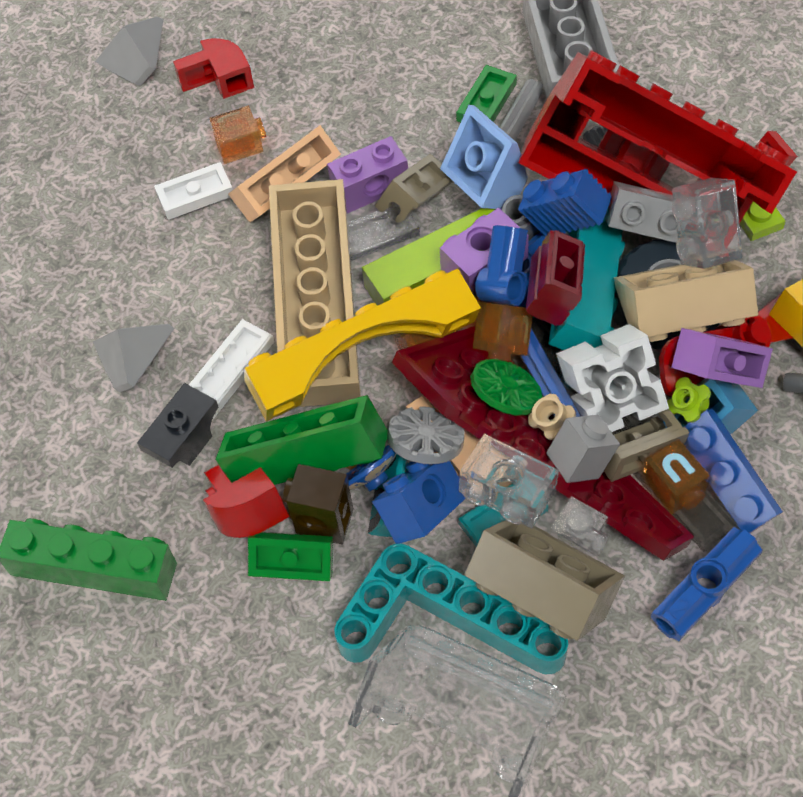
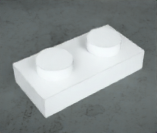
M221 162L154 186L168 220L230 198L228 193L233 190Z

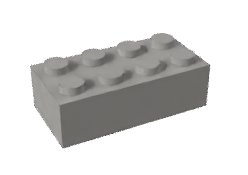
M523 0L522 13L546 98H548L578 52L588 56L590 50H593L616 63L614 71H617L619 68L618 60L598 0Z

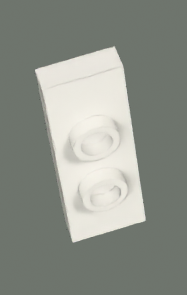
M243 319L189 384L193 388L216 399L219 408L214 414L213 419L243 383L244 368L249 366V361L260 354L266 353L274 343L273 335Z

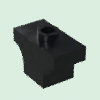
M184 383L137 442L140 450L171 468L179 461L190 466L212 438L210 426L213 416L219 408L216 399Z

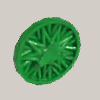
M485 359L476 364L470 376L472 387L477 395L489 406L503 413L516 416L529 415L532 413L534 404L542 398L541 387L534 377L523 368L508 361Z

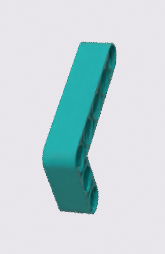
M402 543L390 545L381 553L334 628L335 639L341 656L353 663L363 662L374 653L408 600L527 667L545 675L554 674L561 670L565 664L568 651V639L555 634L546 622L537 617L522 615L513 608V603L499 595L494 596L484 593L477 588L475 581ZM397 564H404L410 567L403 574H395L390 571ZM433 583H439L446 587L439 594H431L425 590ZM381 597L388 601L380 609H373L368 606V603L374 598ZM468 603H476L483 607V610L477 614H468L462 608ZM505 623H513L520 627L521 630L517 634L506 635L499 630V627ZM353 632H361L366 635L365 639L358 644L345 642L346 637ZM543 643H549L557 647L559 652L553 656H545L538 652L537 647Z

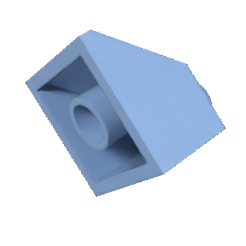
M468 105L440 169L481 208L497 209L499 207L502 209L503 204L508 198L520 195L528 179L525 166L518 163L521 155L518 143L477 107Z

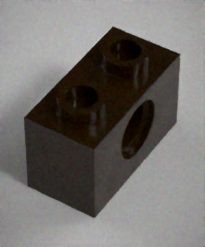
M298 464L294 478L289 477L287 479L283 492V501L287 502L289 509L288 514L290 517L288 518L292 520L296 534L332 536L333 543L343 545L354 510L347 474Z

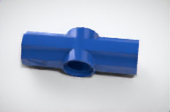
M733 527L705 558L695 562L686 578L652 612L651 618L656 623L658 629L668 638L680 641L711 607L720 603L724 593L761 555L763 549L757 543L756 538L745 529L741 530ZM701 578L710 579L715 583L716 588H705L697 580Z

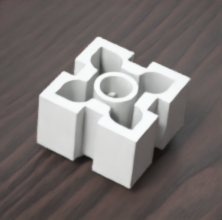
M630 324L601 335L603 345L594 348L587 342H583L556 353L565 383L578 392L570 397L580 415H599L611 432L625 427L622 418L632 414L640 421L669 409L661 379L647 371V368L656 365L648 335Z

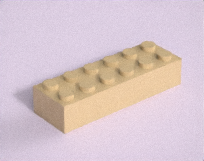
M343 179L269 185L277 352L284 350V346L296 337L306 336V338L320 333V329L333 320L341 319L344 322L355 316ZM357 345L338 355L322 370L309 388L302 405L298 407L335 404L361 397Z

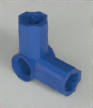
M501 225L493 226L487 267L479 272L476 279L475 290L479 300L526 308L530 274L523 273L522 266L528 230Z

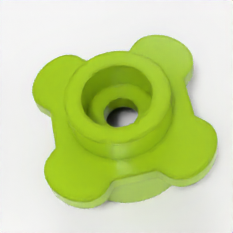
M687 377L680 378L675 384L676 390L672 398L667 400L668 407L674 415L678 413L684 416L687 422L692 423L697 421L700 415L708 409L711 391L704 384L697 386ZM690 396V400L685 403V399Z

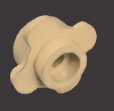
M548 394L534 404L532 413L528 417V423L532 428H540L544 431V436L548 440H554L566 418L576 417V411L570 405H563L556 394ZM555 414V418L549 420V416Z

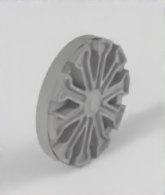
M411 407L399 411V415H394L391 418L388 426L387 440L393 451L407 460L421 464H439L450 461L460 454L463 449L465 431L441 413L436 412L435 408L419 407V410H414Z

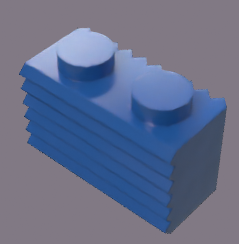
M588 169L573 173L565 171L549 180L542 182L534 180L530 182L523 191V198L518 210L545 236H547L550 230H557L565 234L567 231L570 233L573 229L577 231L579 228L582 230L590 225L592 227L596 224L599 226L604 220L612 197L611 192L607 193L606 188H602V183L598 184L597 178L593 179V175L588 173Z

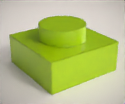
M752 202L739 225L750 241H754L782 230L786 221L777 208L771 214L755 202Z

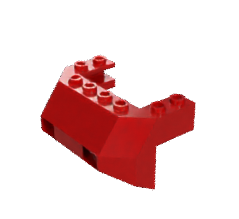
M590 50L588 56L578 52L548 96L527 135L519 158V164L548 179L555 178L558 174L565 171L573 173L588 169V173L593 175V179L597 178L598 184L602 183V188H606L607 193L611 192L613 183L616 181L687 198L695 206L684 242L701 247L714 258L720 257L752 202H755L765 211L773 213L797 173L796 170L786 165L790 157L761 141L757 147L748 144L735 136L739 129L720 119L713 125L702 119L706 111L687 101L683 107L669 101L673 94L654 83L650 89L639 85L636 82L640 76L621 65L615 72L614 69L617 64L593 50ZM589 119L608 129L598 147L580 138ZM670 163L699 177L689 195L661 181Z

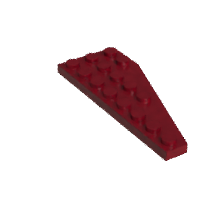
M477 326L396 351L391 363L443 416L664 561L684 550L693 540L694 536L631 475L611 482L603 471L599 479L567 483L546 454L553 440H548L544 436V431L540 428H532L529 425V415L516 416L503 413L483 401L471 384L470 376L476 364L485 359H499L515 363ZM553 414L549 416V420L554 419Z

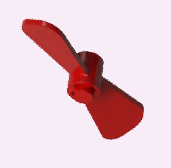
M782 292L759 309L758 316L745 318V323L737 326L721 325L715 330L705 332L769 347L771 343L794 339L769 315ZM679 336L666 342L659 357L660 379L664 393L669 397H672L676 390L675 384L680 378L687 377L695 385L705 379L704 377L671 368Z

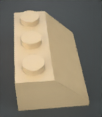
M728 256L614 277L615 287L627 323L647 334L649 342L664 340L668 337L667 333L681 331V328L704 332L707 325L721 323L722 326H737L745 323V318L758 316L754 270L752 267Z

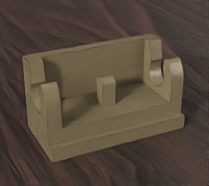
M429 154L395 177L375 207L380 212H384L392 206V202L397 203L400 206L401 212L396 216L395 221L399 223L408 218L414 208H419L431 198L439 195L453 181L440 169L442 164L432 154Z
M669 409L658 413L664 422L656 416L647 423L614 434L620 445L604 469L611 482L662 463L663 459L669 454H680L688 438L689 431L686 427L681 426Z

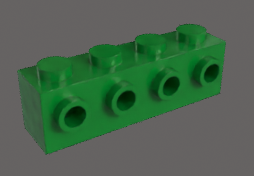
M368 395L226 432L215 460L231 483L261 467L272 483L277 485L285 483L289 477L294 478L298 464L337 471L341 468L362 463L368 464L382 459L388 429Z
M28 518L25 522L9 520L0 545V563L11 576L167 601L177 566L169 545L158 538L143 537L142 540H137L109 530L99 534L88 532L86 529L72 524H67L64 528L54 527L34 518Z

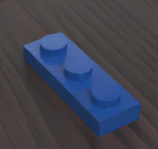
M713 409L704 411L697 421L689 422L684 426L689 431L688 438L684 444L685 448L739 529H745L747 532L752 533L783 513Z

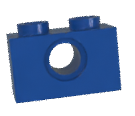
M410 461L406 464L408 470L406 473L394 476L383 484L385 491L375 498L372 503L396 544L425 537L469 496L450 461L439 464H421Z

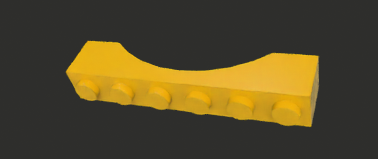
M457 268L448 273H445L444 270L438 271L430 275L423 285L411 289L410 286L401 288L390 296V300L378 306L375 302L367 304L355 313L356 316L344 322L341 319L333 320L325 324L320 329V333L309 338H306V336L296 337L289 341L282 351L273 355L266 352L251 359L248 363L249 366L244 368V381L265 421L267 422L302 405L309 388L322 370L338 355L361 342L378 336L397 333L425 334L442 338L475 322L481 307L459 269Z

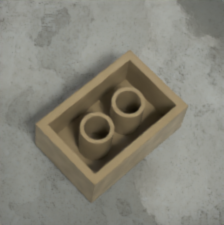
M516 515L483 531L464 575L475 581L477 588L484 593L501 596L513 603V608L522 615L537 617L549 624L550 629L558 636L577 641L605 620L625 578V575Z

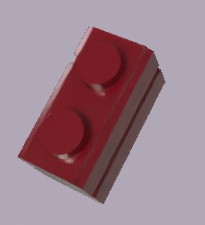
M550 230L542 242V246H539L531 257L526 311L529 315L556 326L562 325L570 315V310H573L582 299L581 285L583 283L585 244L583 241L557 230Z

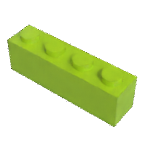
M481 208L363 266L364 287L378 306L390 300V296L401 288L410 286L411 289L425 284L424 281L430 275L441 271L440 247L443 246L444 242L453 235H459L471 227L479 217L490 214L494 209Z

